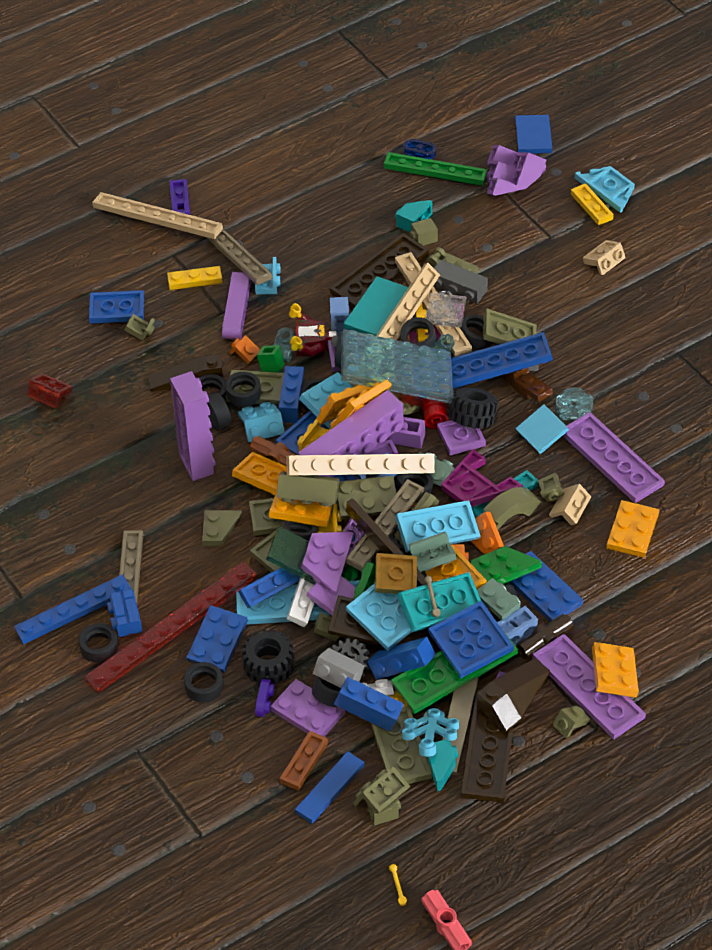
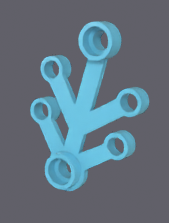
M437 708L429 709L424 713V717L420 719L408 718L404 721L405 729L402 730V738L404 740H413L415 737L426 733L425 738L419 744V754L421 756L429 757L436 754V743L433 741L435 733L443 736L448 741L457 739L459 720L456 718H445L444 712ZM442 724V725L446 726L447 729H445V728H443V727H441V726H439V725Z

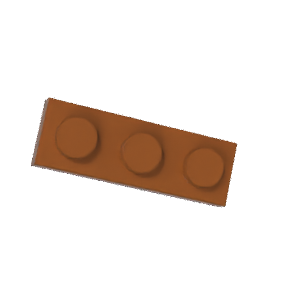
M309 731L281 775L280 783L299 791L328 745V738Z

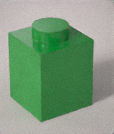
M280 345L262 346L257 354L261 372L280 373L285 365Z

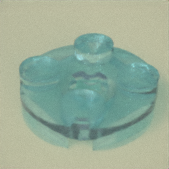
M567 388L564 390V393L557 396L556 410L563 420H577L593 411V398L590 394L588 396L583 389Z

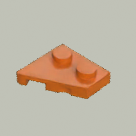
M484 512L476 517L475 520L481 537L477 540H471V542L484 555L504 547L491 512Z

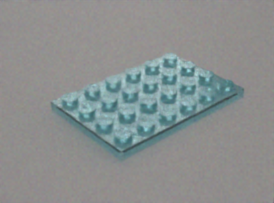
M343 329L341 381L372 387L377 382L382 383L388 380L392 384L389 391L452 403L451 352L444 349L430 348L425 345L419 347L410 342H402L391 338L378 337L373 334Z

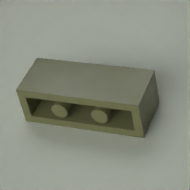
M281 471L278 478L277 497L282 498V501L293 502V499L301 500L303 504L320 502L321 506H332V504L337 502L339 478L318 475L287 476V472Z

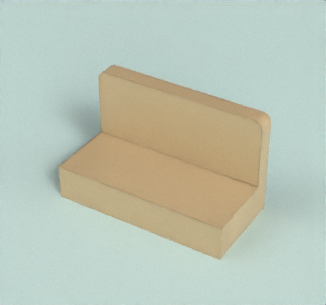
M580 484L563 489L564 495L557 499L549 514L551 518L562 515L570 525L577 524L591 498L589 493Z

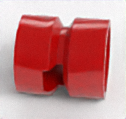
M429 394L422 399L421 406L426 427L437 429L438 423L449 420L444 396L441 394Z

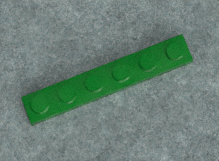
M388 152L384 162L385 169L482 186L487 176V169L390 152Z

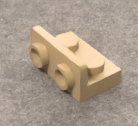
M605 240L585 255L583 261L584 264L597 266L599 274L604 275L625 259V254L621 242Z

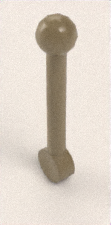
M426 576L424 581L428 585L432 602V616L438 617L441 612L436 606L431 584L432 577Z

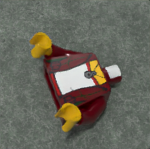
M294 303L290 307L289 316L291 318L297 317L296 336H293L290 344H292L291 349L297 351V357H313L319 353H324L326 351V342L332 340L334 335L336 336V331H325V322L310 318L301 312V307L298 304Z

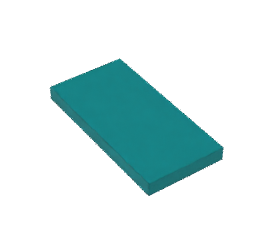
M376 277L344 322V328L375 338L408 287Z
M470 572L431 583L437 609L441 612L438 617L432 616L433 607L427 584L397 594L411 632L431 627L481 601Z

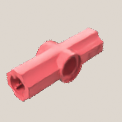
M438 890L427 892L421 898V902L436 923L437 931L445 937L452 950H467L472 945V941L457 920L456 912L449 908ZM444 920H449V921H451V922H449V923H444V922H442V921H444Z

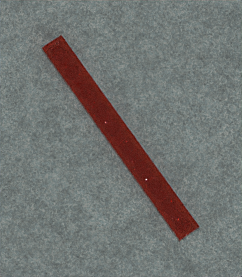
M243 561L85 676L86 681L98 693L205 616L210 605L217 607L257 578L256 572Z

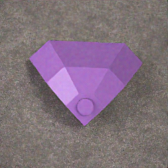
M493 145L487 164L490 167V171L487 173V182L490 183L487 188V194L496 196L526 189L544 173L546 159L528 152H515L500 145Z

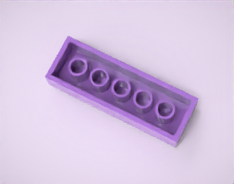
M191 371L170 378L179 456L192 481L213 475V466L216 464L212 455L214 453L211 443L213 436L209 428H212L208 417L210 415L207 405L209 398L207 392L202 391L200 379L195 378Z
M386 390L298 452V454L363 455L369 453L373 447L386 441L390 435L402 429L404 426L403 403L389 390ZM318 475V476L333 477L334 475Z

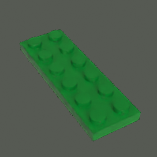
M513 644L514 651L461 679L443 652L440 651L436 653L426 666L405 671L393 678L391 684L413 714H416L518 654V649Z

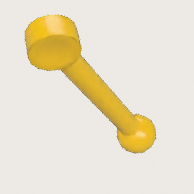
M391 864L389 870L393 874L398 891V903L400 906H405L407 898L402 893L396 872L397 866Z

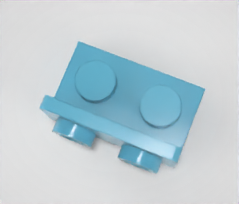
M273 257V264H262L272 273L273 279L259 285L255 284L256 294H277V287H280V276H277V274L281 273L280 263H277V258Z

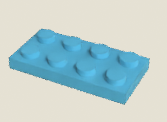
M469 500L398 513L395 516L406 553L410 552V543L442 532L447 533L450 544L477 540L481 537Z

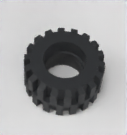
M477 388L456 389L452 392L449 418L460 425L471 428L492 426L495 422L498 399L493 394Z
M271 629L270 632L262 630L261 633H253V637L249 636L247 642H244L242 649L243 668L247 677L250 676V680L253 682L257 680V684H261L262 679H270L271 683L279 684L280 680H286V676H290L291 670L294 668L293 645L286 635L283 636L282 632L275 633V630ZM265 655L276 656L275 658L270 660L261 659V657Z

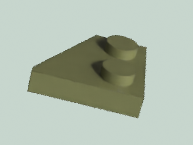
M205 510L203 546H222L227 540V536L234 530V525L238 519H242V511Z

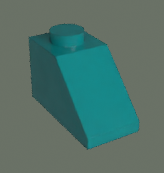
M432 201L406 203L395 214L396 227L410 232L412 223L428 219L432 215Z
M446 739L435 742L436 754L427 757L437 791L442 790L456 767L455 758H458L456 746H452L451 742Z

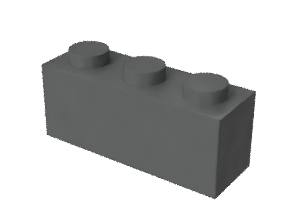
M440 260L434 267L440 274L433 285L437 289L476 304L487 292V277Z

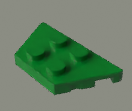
M507 546L471 560V564L487 582L493 578L502 584L542 568V562L539 559Z

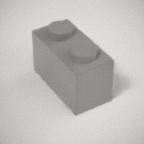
M328 648L318 656L313 674L341 688L347 677L359 682L364 665Z

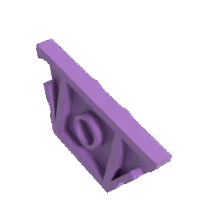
M353 532L312 533L301 569L311 575L319 584L323 583L329 588L331 595L336 593L354 534Z

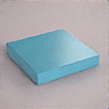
M543 404L516 427V430L541 454L568 431V428Z

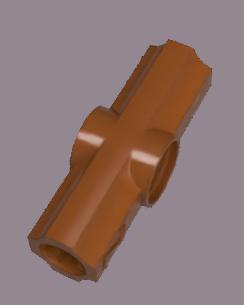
M255 436L250 444V451L284 466H287L286 456L296 455L290 452L285 444L281 442L274 444L260 436Z

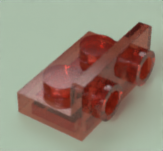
M41 373L29 380L27 395L49 406L59 408L61 398L72 393L73 386Z

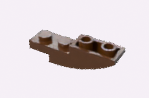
M529 368L501 375L508 384L527 400L533 398L540 402L553 394L552 387L529 373Z

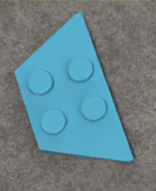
M611 166L591 169L590 173L586 174L575 173L576 180L582 184L586 183L597 196L620 213L623 211L634 190L635 184Z

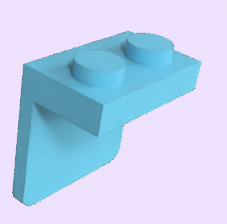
M270 402L261 403L260 406L254 408L252 406L244 407L242 411L238 412V416L244 423L248 442H252L255 436L269 438L284 433L281 412Z

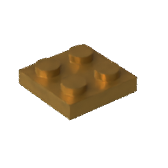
M377 553L375 592L398 594L399 592L417 587V556Z

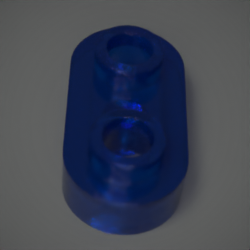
M408 139L404 142V152L408 155L432 159L437 154V147L433 143L416 139Z

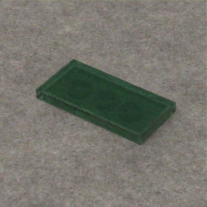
M279 527L265 560L314 585L317 583L311 575L301 569L309 541ZM346 560L341 574L343 578L349 566Z

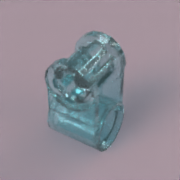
M286 327L278 330L273 345H280L283 359L290 363L293 352L290 341L294 334L290 328Z

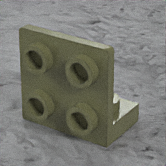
M394 767L389 771L384 769L372 782L369 781L355 795L357 799L353 802V805L356 807L365 800L375 813L378 814L409 789L410 785Z

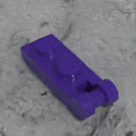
M187 179L171 180L172 211L190 215Z

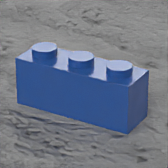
M285 366L279 402V411L281 412L283 423H296L299 420L302 403L299 398L302 387L305 384L304 367Z
M424 637L396 645L389 651L386 649L379 650L367 663L377 680L426 666L436 654L428 638Z
M347 677L333 705L385 730L391 731L404 704Z

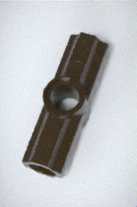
M562 614L547 625L545 623L539 624L533 630L532 635L516 644L519 655L523 659L528 660L533 656V653L562 634H567L573 630L574 623L569 615Z

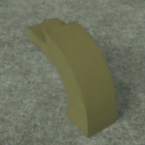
M516 487L498 495L483 510L491 512L497 530H499L514 515L525 514L530 516L541 501L529 489Z

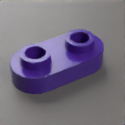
M270 679L261 680L255 715L258 717H265L266 713H270L271 701H269V697H273L275 685L271 684Z

